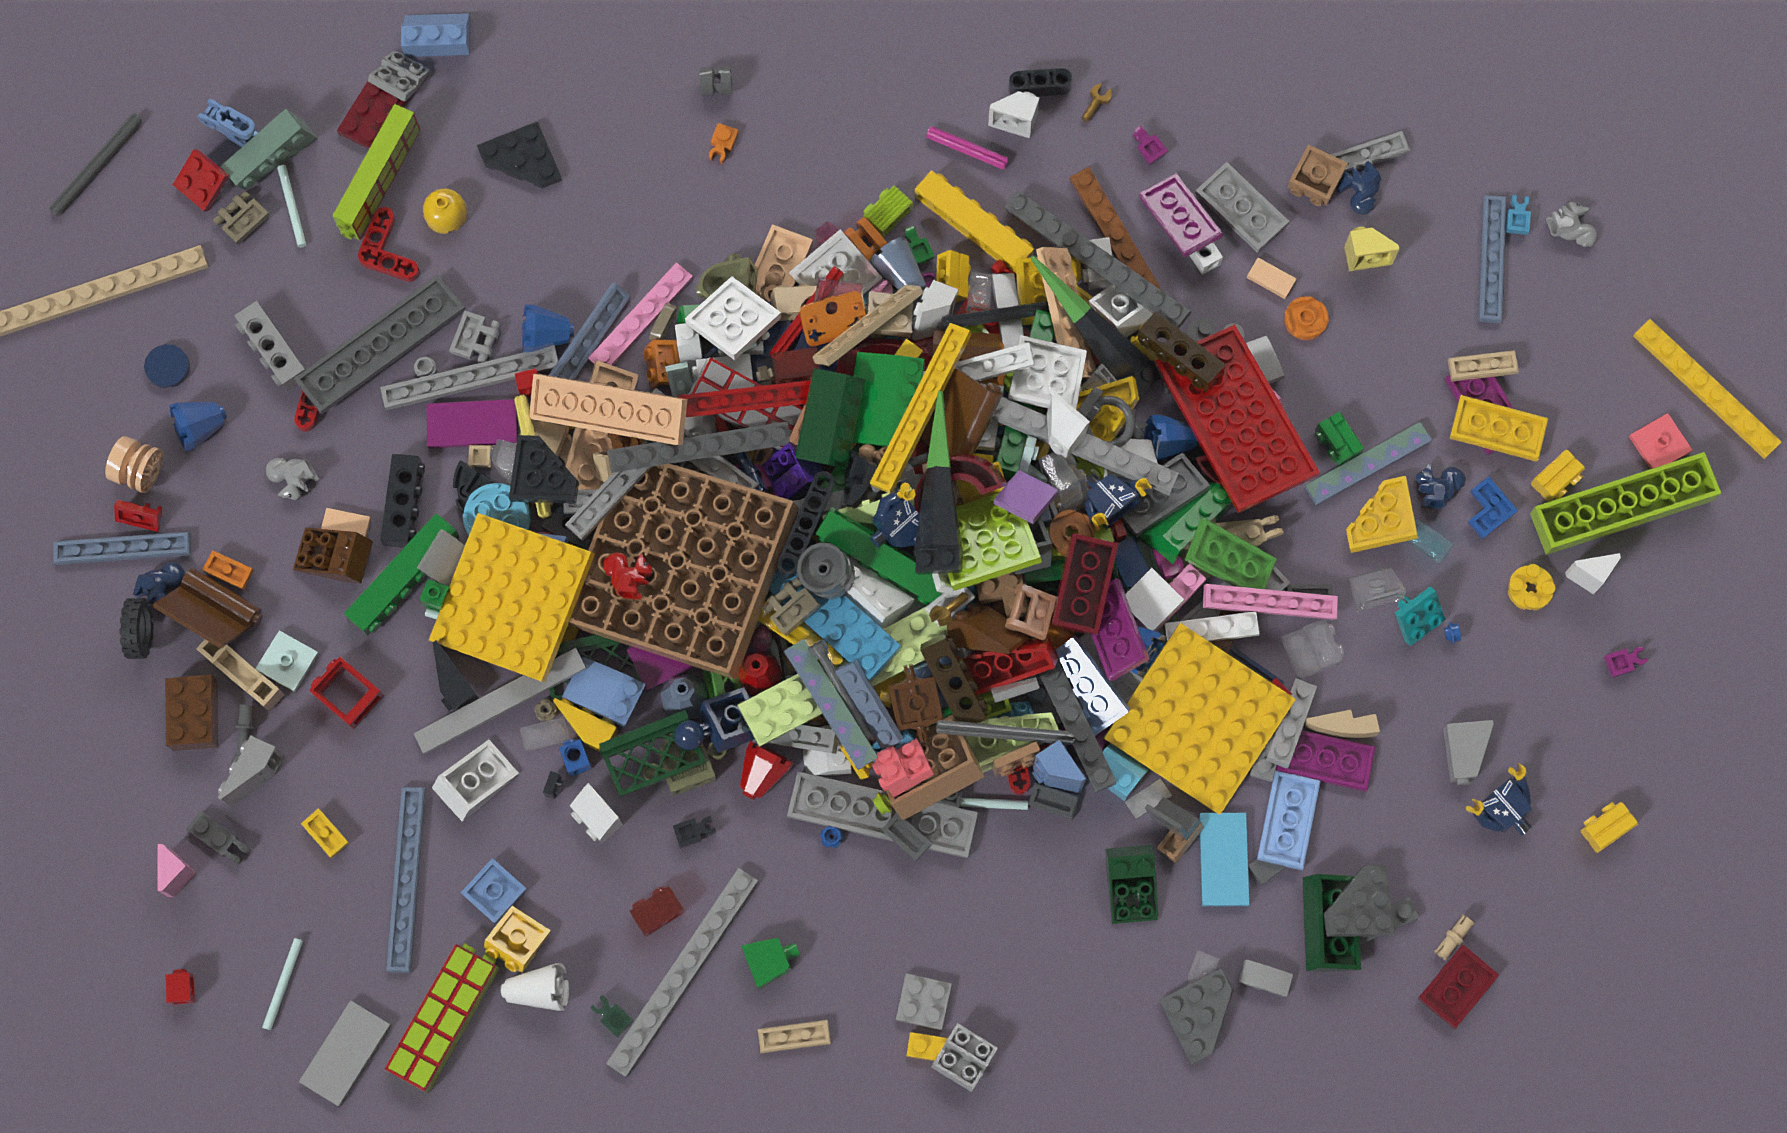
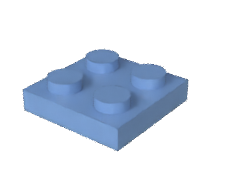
M492 858L462 890L461 894L494 924H497L527 889Z

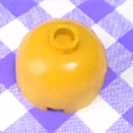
M447 188L437 189L431 192L425 199L423 216L428 226L435 232L447 234L449 231H457L466 222L468 215L466 203L462 196L454 190Z

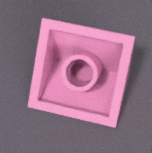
M158 844V891L171 898L190 881L196 872L174 851L163 844Z

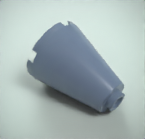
M899 237L890 241L881 248L882 253L879 256L874 254L870 259L871 265L897 290L906 284L921 286L923 292L927 287L906 238L902 240Z

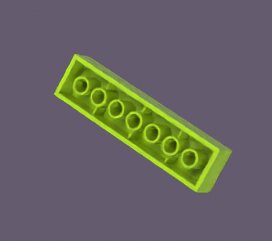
M1703 452L1535 506L1530 516L1545 554L1548 555L1715 501L1721 494V490L1706 454Z

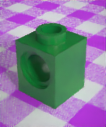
M428 579L419 600L424 607L440 611L443 608V602L446 594L450 591V587Z

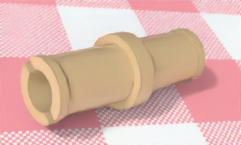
M1462 915L1452 930H1448L1445 933V939L1434 952L1446 961L1456 946L1463 943V937L1475 923L1465 915Z

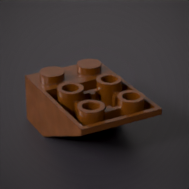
M305 527L293 570L337 581L361 584L373 541L358 532Z

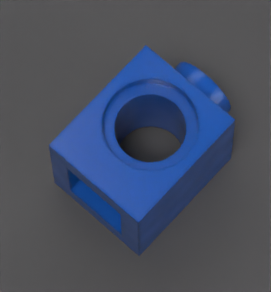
M576 739L567 740L563 743V746L559 747L570 777L592 769L581 739L577 741ZM573 751L581 753L580 758L576 761L569 760V755Z

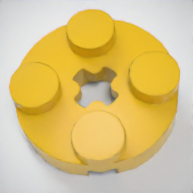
M1536 564L1518 568L1511 575L1508 582L1510 600L1514 605L1523 610L1535 611L1542 609L1550 602L1555 591L1551 575ZM1526 583L1534 584L1536 586V593L1533 591L1527 592L1526 588L1528 586Z

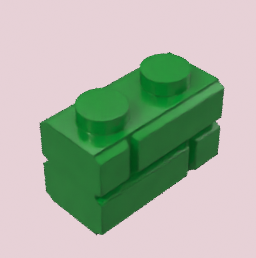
M1341 412L1335 413L1316 426L1315 437L1321 445L1325 444L1329 450L1327 455L1333 463L1337 462L1341 466L1362 454L1364 447Z

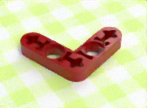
M380 207L376 210L358 251V259L365 268L404 281H415L420 275V269L415 261L384 251L396 219L390 208ZM387 214L388 217H389V220H388V219H385V220H384V222H383V227H384V229H383V228H381L382 220H381L380 217H381V216L384 217V216ZM378 232L383 235L381 241H371L372 234ZM371 253L373 258L378 259V265L374 259L369 258L366 261L364 255L368 256ZM387 259L395 261L394 266L390 269L383 267V263ZM400 262L402 268L409 269L412 266L414 272H409L407 275L404 269L399 268Z

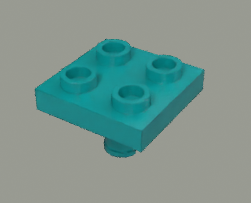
M1431 586L1412 600L1404 596L1403 599L1407 603L1402 599L1398 602L1399 610L1395 612V616L1404 641L1409 646L1421 640L1426 634L1446 620L1437 593Z

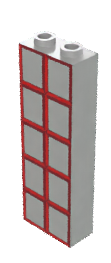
M710 357L705 361L689 394L762 385ZM794 405L715 414V416L739 429L788 422L789 435L791 436L803 408ZM785 445L776 446V447H774V448H776L777 450H780V449H781L782 447H784Z

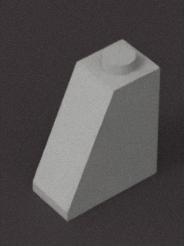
M1493 720L1447 724L1443 728L1450 783L1457 782V785H1468L1478 776L1494 725Z

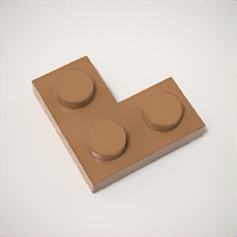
M1011 572L977 583L980 604L1003 600L1006 617L1010 618L1016 596L1014 592L1017 584H1023L1022 575H1016L1015 572ZM1026 596L1024 598L1020 617L1026 616L1028 611V603Z

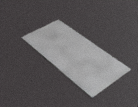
M1160 778L1126 800L1125 804L1137 819L1147 812L1145 809L1147 804L1154 808L1163 797L1168 799L1172 794Z

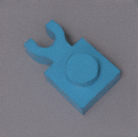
M1512 195L1511 206L1513 209H1509L1507 212L1506 233L1528 235L1531 211H1525V208L1529 203V197L1525 196L1523 204H1519L1516 201L1517 195Z

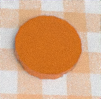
M1310 296L1294 299L1284 314V325L1287 331L1295 338L1301 340H1313L1319 337L1325 331L1329 321L1325 305Z

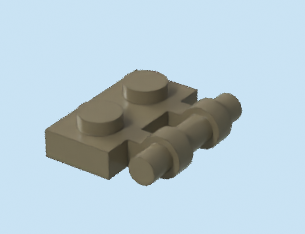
M245 190L239 196L235 195L232 198V202L226 208H221L217 212L218 215L212 219L217 226L224 221L227 222L222 227V230L237 245L270 216L254 198L248 204L245 203L250 198V195ZM238 208L241 209L234 217L230 216Z
M797 577L793 581H788L784 584V588L775 596L769 597L767 599L768 602L762 607L767 614L773 609L777 611L770 619L785 636L789 635L821 607L806 588H803L799 593L796 589L802 585ZM790 595L792 599L782 606L780 603Z

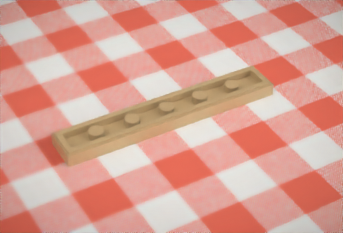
M907 284L813 355L815 364L830 366L922 295L921 286Z

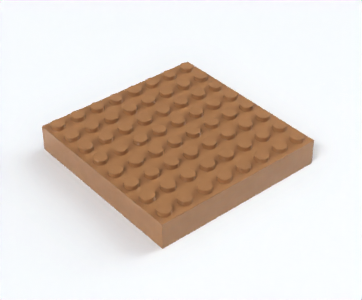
M664 464L653 466L598 524L588 550L595 553L568 625L736 680L776 573L779 558L790 535L799 508L791 500L676 465ZM609 554H624L628 559V567H635L640 554L650 564L653 573L645 577L649 584L638 585V592L642 596L641 600L626 599L616 594V590L612 586L611 576L606 575V571L603 570V562Z

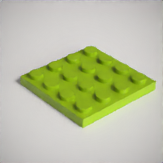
M999 493L956 507L963 558L962 572L947 573L953 591L1042 563L1028 522L994 504V499Z

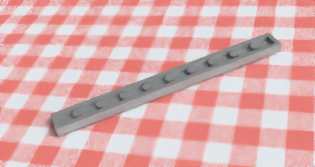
M1001 398L992 420L1049 444L1047 416L1006 398ZM1087 433L1084 441L1071 453L1129 479L1138 481L1146 478L1153 489L1170 495L1179 474L1176 471Z
M740 868L737 869L606 1063L623 1076H628L757 885V879Z

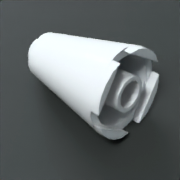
M555 963L508 978L501 986L502 997L508 1003L562 1011L564 1010L562 1006H566L569 999V982L564 980L562 974L567 973L562 963Z

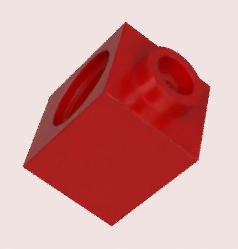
M175 969L173 974H165L166 1003L170 1005L195 1003V979L193 974L187 972V969Z

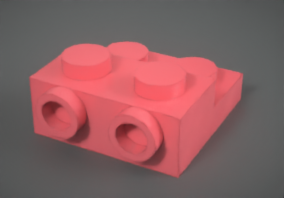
M917 738L898 749L894 745L876 753L878 758L875 759V762L871 763L878 776L881 774L882 776L878 779L884 791L889 790L893 797L934 775L921 743Z

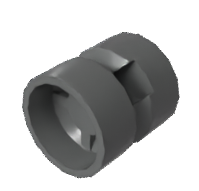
M722 66L718 67L717 70H714L712 67L700 68L701 95H714L715 92H718L720 95L732 94L731 67ZM715 78L721 79V83L715 84Z

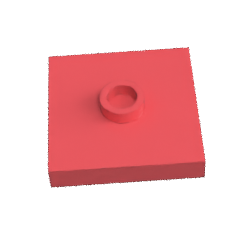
M1668 413L1629 436L1650 469L1675 462L1693 451Z

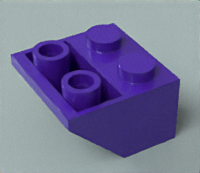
M788 442L764 462L762 466L777 496L796 501L801 500L807 495L815 475L823 470L817 462L795 458L797 445ZM820 480L817 485L821 484L824 480Z

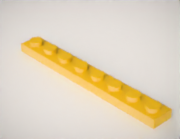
M1651 319L1633 335L1635 339L1763 459L1782 442Z
M952 323L949 324L870 481L871 486L888 493L894 491L936 407L938 391L941 390L943 393L972 335L970 330Z

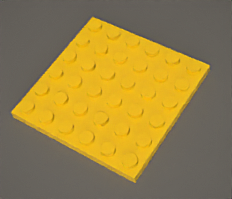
M477 513L450 583V591L445 596L443 608L438 614L429 641L434 642L437 640L440 645L546 683L595 553Z
M1179 623L1126 704L1131 710L1112 724L1104 739L1217 814H1221L1296 699L1182 623Z

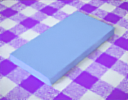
M1275 770L1257 860L1298 870L1304 869L1320 780Z

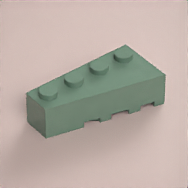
M285 109L221 167L236 186L246 190L318 138L302 118Z

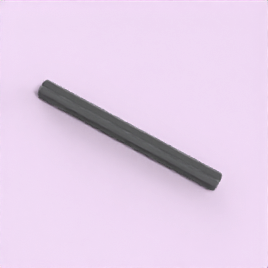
M132 113L49 206V210L54 215L59 216L142 123V119L137 114Z
M938 720L936 731L939 734L1053 744L1060 740L1064 745H1073L1075 741V734L1070 731Z

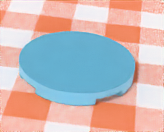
M491 483L481 486L469 496L465 505L463 524L468 536L477 513L529 530L531 512L528 502H511L509 500L510 485Z

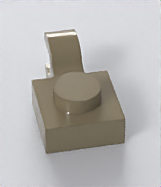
M766 365L757 368L758 372H756V375L762 386L777 383L773 368L768 369Z

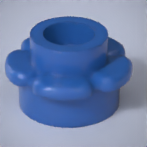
M1448 622V627H1444L1446 640H1451L1452 644L1456 641H1461L1458 623L1451 624V622Z
M827 827L820 833L821 842L827 848H836L841 844L840 841L843 839V833L836 827Z

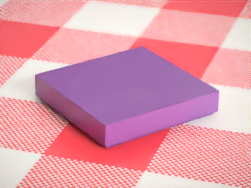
M1018 470L995 497L994 504L1034 524L1058 495V490Z

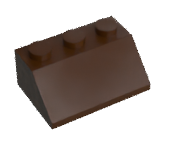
M934 330L932 358L946 331ZM972 333L959 361L1001 350V334Z

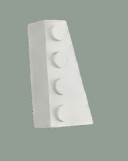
M849 557L854 565L855 577L850 590L844 595L882 629L904 618L914 598L890 582L882 579L870 569L864 568L852 557Z

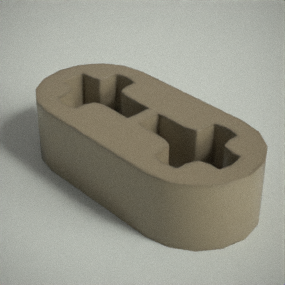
M668 302L665 303L651 330L650 340H664L676 316L677 306Z

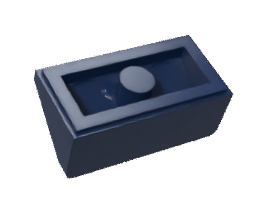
M1134 536L1118 543L1115 556L1117 569L1125 586L1132 588L1149 571V568Z

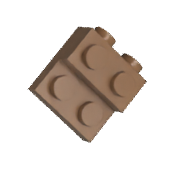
M1308 144L1287 187L1297 197L1304 195L1311 198L1310 202L1316 206H1322V204L1327 206L1348 163Z

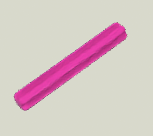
M930 126L927 131L928 139L995 167L1005 169L1008 164L1007 157L936 127Z

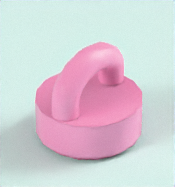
M883 279L871 288V292L893 294V287L887 279Z

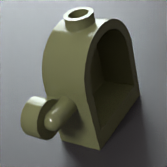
M737 253L730 254L726 257L725 262L712 265L702 274L699 284L696 286L697 295L699 298L704 297L706 300L730 277L735 278L756 294L758 270L750 257L741 258Z
M664 740L660 747V751L665 752L666 747L669 743L668 740ZM672 742L668 754L680 758L683 749ZM712 742L708 750H705L702 743L700 748L706 764L666 779L671 795L675 796L716 781L709 759L721 760L726 756L727 750L718 753ZM686 750L682 760L692 763L699 760V757L695 751ZM665 757L661 768L670 772L675 770L678 762ZM645 766L643 769L644 779L649 780L654 777L656 770Z

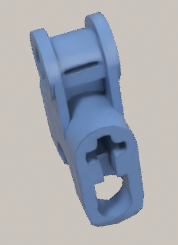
M213 99L207 101L209 106L204 113H199L197 116L203 124L226 135L227 139L240 147H243L246 144V140L251 136L254 137L258 134L255 123L249 117L231 107H224Z

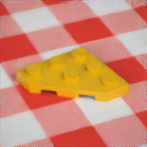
M1071 256L1072 271L1077 284L1082 278L1081 262ZM1017 258L1016 275L1019 305L1047 301L1042 275L1031 261V258ZM1034 316L1021 318L1022 325H1032Z
M1133 376L1098 386L1103 391L1100 397H1118L1124 400L1132 410L1139 401L1136 379ZM1092 389L1079 392L1076 410L1079 409ZM1103 405L1090 422V428L1097 438L1103 441H1113L1124 425L1126 418L1118 407Z
M1406 476L1384 480L1378 487L1377 493L1360 510V515L1354 523L1351 522L1347 527L1346 531L1351 553L1418 539Z

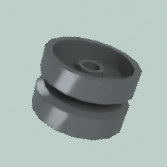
M818 543L810 546L802 553L798 561L797 573L800 582L814 595L822 599L833 600L843 596L850 590L854 582L855 569L853 562L838 547L830 543Z

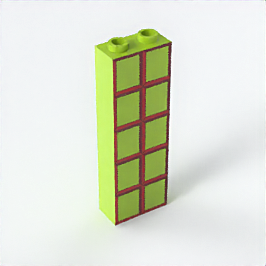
M396 104L392 107L332 215L336 226L340 230V234L344 237L360 240L421 131L414 112Z
M465 943L462 947L455 944L384 1068L427 1093L431 1091L500 969L494 965L496 960L485 954L481 958L474 954L476 949Z

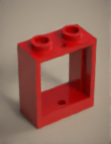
M339 656L337 660L333 659L327 665V671L321 677L318 676L313 680L309 691L354 730L381 700L384 694ZM344 669L369 689L347 715L322 695Z

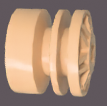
M122 436L117 440L109 454L105 470L106 478L120 485L127 483L129 488L146 493L152 488L158 478L163 462V452L161 449L152 448L148 444L141 446L138 440Z

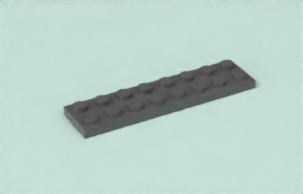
M436 275L294 378V381L322 415L465 311V308L442 279Z

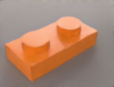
M212 550L202 571L245 590L254 569Z

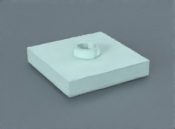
M279 630L257 665L256 670L296 692L319 653Z

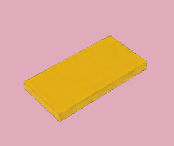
M1461 395L1449 439L1537 462L1548 418Z

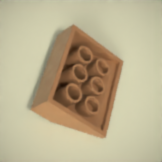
M953 714L943 719L944 721H956ZM937 723L926 728L928 741L925 742L922 733L923 742L920 743L934 775L896 797H893L889 790L886 791L892 807L902 820L984 778L982 769L966 736L939 734L936 731Z

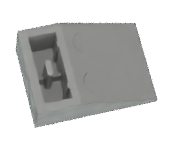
M250 736L248 740L243 742L240 748V757L232 763L227 781L221 784L218 790V799L229 807L234 806L274 777L285 755L276 747Z

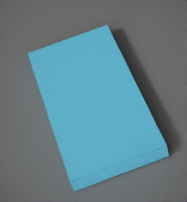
M1200 813L1199 820L1204 826L1200 832L1202 906H1249L1246 813Z

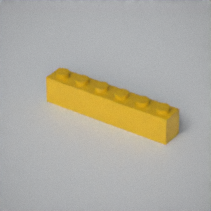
M931 170L915 188V198L996 261L1002 260L1010 270L1016 273V259L1031 258L1034 253L1032 244L1026 239L1021 240L1015 235L1016 233L1011 227L1003 226L998 222L999 220L994 214L986 213L981 209V205L976 200L968 199L959 187H953L942 174H936Z

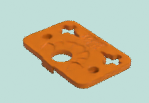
M858 291L826 297L823 300L806 304L800 308L804 335L809 346H817L833 341L851 327H847V325L853 323L855 317H858L860 320L866 316L862 296ZM829 302L837 304V311L833 314L826 312V305ZM816 329L817 332H825L824 334H821V336L818 337V341L816 342L814 341V339L809 338V335L813 333L812 330Z

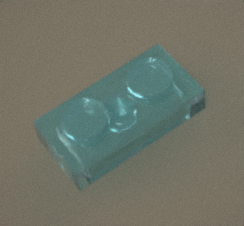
M1416 518L1418 539L1407 542L1439 564L1453 544Z

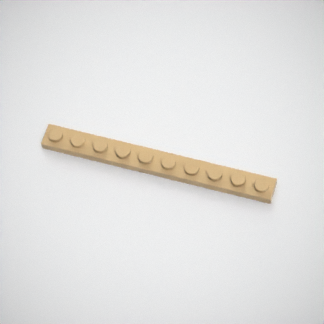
M199 245L0 311V337L209 268L203 248Z

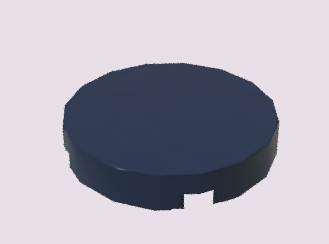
M170 344L155 347L149 352L144 363L146 376L154 385L160 388L178 386L186 379L190 369L187 355L181 348Z

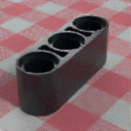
M1065 68L1015 71L1010 75L1008 90L1011 95L1018 91L1022 93L1030 92L1036 97L1064 95L1071 89L1072 74ZM1064 79L1066 83L1060 84L1057 80ZM1040 80L1045 82V84L1037 85L1035 82ZM1021 82L1023 86L1017 87L1014 83Z

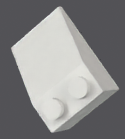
M487 740L440 774L432 789L463 822L511 782L519 772L493 743Z

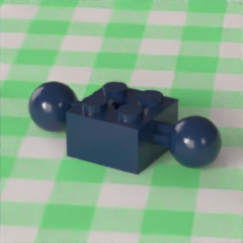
M743 687L703 701L698 713L702 724L699 725L695 721L680 723L674 733L677 745L684 750H694L702 744L704 737L709 736L719 753L755 740L738 708L739 704L750 699L745 688Z

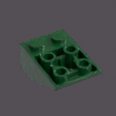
M1142 845L1105 849L1112 924L1159 920L1155 855L1152 846Z

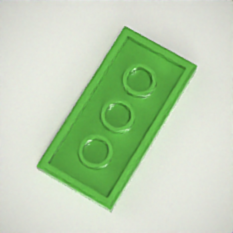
M1204 518L1199 522L1185 561L1231 586L1265 589L1277 558Z

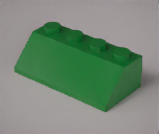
M1208 482L1210 485L1208 491L1142 533L1139 537L1174 564L1190 548L1201 519L1205 518L1215 524L1229 510L1232 501L1226 490L1218 483Z

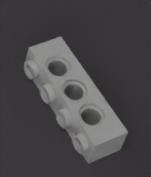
M255 301L234 315L238 321L235 325L242 336L247 334L250 338L247 341L254 353L259 351L262 355L259 360L265 369L271 368L274 372L271 377L277 386L283 385L285 390L288 391L297 385L294 378L305 371V369L259 303ZM263 327L259 333H253L255 328ZM275 344L273 349L265 350L267 345ZM287 361L284 367L277 368L279 362Z

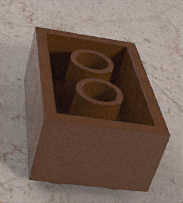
M212 675L165 678L166 746L172 751L218 748L217 680Z

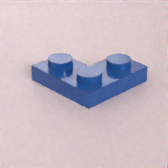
M1487 477L1470 491L1484 509L1471 518L1468 524L1482 540L1518 512L1517 508L1490 477Z

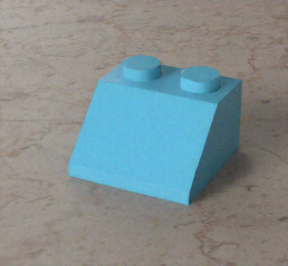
M1110 743L1102 753L1117 784L1107 789L1125 802L1150 769Z

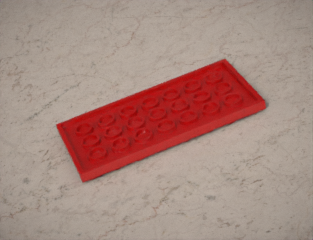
M1235 324L1197 341L1203 348L1226 364L1224 375L1208 392L1196 388L1190 379L1185 375H1179L1168 362H1162L1160 359L1155 360L1157 369L1238 513L1320 475L1317 466ZM1182 351L1175 352L1178 356L1185 355ZM1198 364L1192 366L1195 369L1203 368L1201 365Z

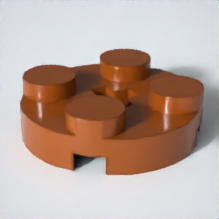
M1076 510L1060 512L1054 517L1049 527L1048 535L1052 546L1062 556H1066L1070 537L1066 535L1068 528H1071L1072 531L1076 530L1077 534L1094 538L1095 528L1090 522L1089 517L1076 512Z

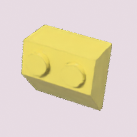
M1354 228L1350 231L1344 246L1349 271L1393 265L1399 251V245L1374 228Z

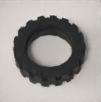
M127 598L123 603L124 608L121 609L122 617H120L121 628H119V635H121L120 645H122V653H124V657L127 659H146L150 654L149 649L152 647L151 640H153L152 608L149 600L146 598Z

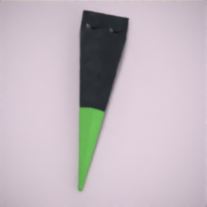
M1031 256V261L1071 318L1099 365L1103 364L1117 381L1133 376L1136 379L1138 396L1140 398L1161 378L1160 372L1148 360L1149 358L1035 256Z
M941 390L938 391L915 542V573L918 575L962 572L963 548L951 475L944 396Z

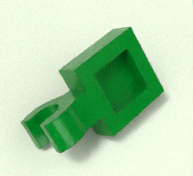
M914 226L906 228L905 236L910 243L909 246L917 265L934 259L935 255L927 238L919 239Z

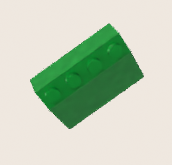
M857 352L854 377L866 380L852 443L870 444L876 447H886L889 445L922 380L924 359Z

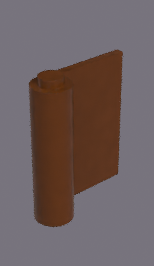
M955 367L943 391L949 457L960 454H975L1003 396L999 386L993 383H988V385L980 384L957 367ZM935 409L920 437V440L930 446Z
M195 568L187 571L180 587L153 604L155 609L220 649L253 626H258L263 618L260 608Z

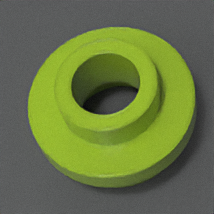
M878 792L873 799L877 809L881 814L892 812V805L888 795Z

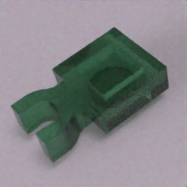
M601 995L599 998L604 1002V1007L597 1009L592 1005L590 1008L596 1014L604 1016L600 1022L618 1038L634 1020L617 1004L611 1008L608 1000Z

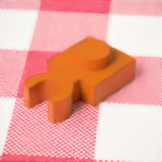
M720 123L717 124L710 142L714 148L709 152V160L712 161L714 155L719 154L721 155L720 164L725 162V150L732 152L739 134L738 129Z

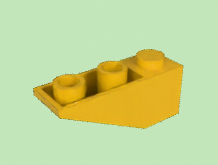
M554 698L553 702L585 746L600 752V743L616 737L618 729L614 726V721L603 717L601 720L595 717V713L583 707L582 710L573 707L574 703L565 698H562L561 701Z

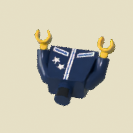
M1092 473L1085 480V483L1091 488L1086 493V515L1097 531L1100 530L1099 526L1101 524L1107 530L1140 504L1138 493L1144 497L1146 495L1144 490L1147 488L1152 489V486L1146 478L1137 481L1108 474L1101 480L1096 473Z
M908 483L901 485V491L896 490L880 499L876 514L872 518L878 531L870 537L872 543L878 548L885 542L895 547L915 545L919 514L909 501L914 499L916 494L915 489L910 490V484Z
M1517 763V772L1510 767L1508 772L1514 776V779L1512 777L1509 778L1482 802L1472 799L1475 804L1474 808L1466 806V810L1473 813L1483 828L1504 833L1513 826L1521 836L1532 828L1523 817L1531 810V796L1525 777L1526 768L1523 765Z

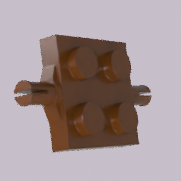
M906 664L903 666L906 679L901 682L888 684L898 730L917 729L919 742H923L922 733L926 742L929 740L926 727L937 723L938 720H943L935 678L933 675L915 677L913 664H909L910 673Z

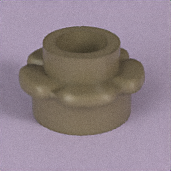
M549 699L541 700L534 708L536 717L540 721L552 720L557 712V706Z

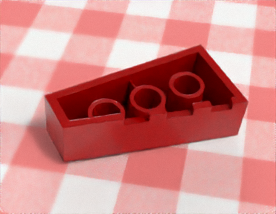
M1046 637L1044 640L1038 638L1029 639L1010 654L976 650L970 656L963 659L968 667L966 673L969 679L974 678L979 689L976 693L979 695L991 691V688L1007 685L1056 667L1058 656L1050 638Z

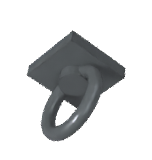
M1094 386L1077 411L1091 422L1103 405L1118 407L1126 418L1125 431L1118 439L1106 442L1122 447L1131 439L1134 433V413L1131 407L1118 397H1100L1103 391ZM1089 423V426H1088V429H1087V432H1086V433L1089 434V435H1092V436L1096 437V436L1092 433L1091 428H1090V423Z

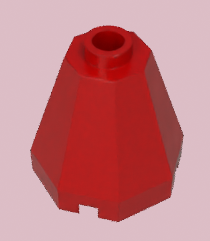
M759 649L745 654L738 672L741 688L744 687L747 694L752 697L779 684L783 677L776 656Z
M750 741L746 749L740 788L744 790L742 794L752 800H755L756 797L762 798L790 771L793 765L792 761H786V757L763 745L762 747L757 746L758 743L755 741Z

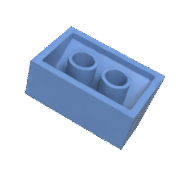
M470 13L405 15L401 25V47L406 57L470 55Z
M1060 740L1038 753L1035 757L1034 771L1032 773L1039 784L1043 782L1047 787L1073 793L1082 791L1086 778Z

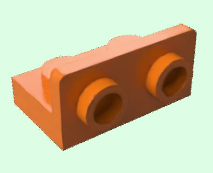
M652 340L645 347L643 357L647 362V381L650 382V388L655 389L659 385H670L665 366L680 363L677 340Z

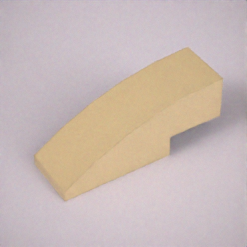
M1351 710L1306 718L1304 722V728L1333 737L1366 738L1377 736L1380 732L1376 714L1353 718Z

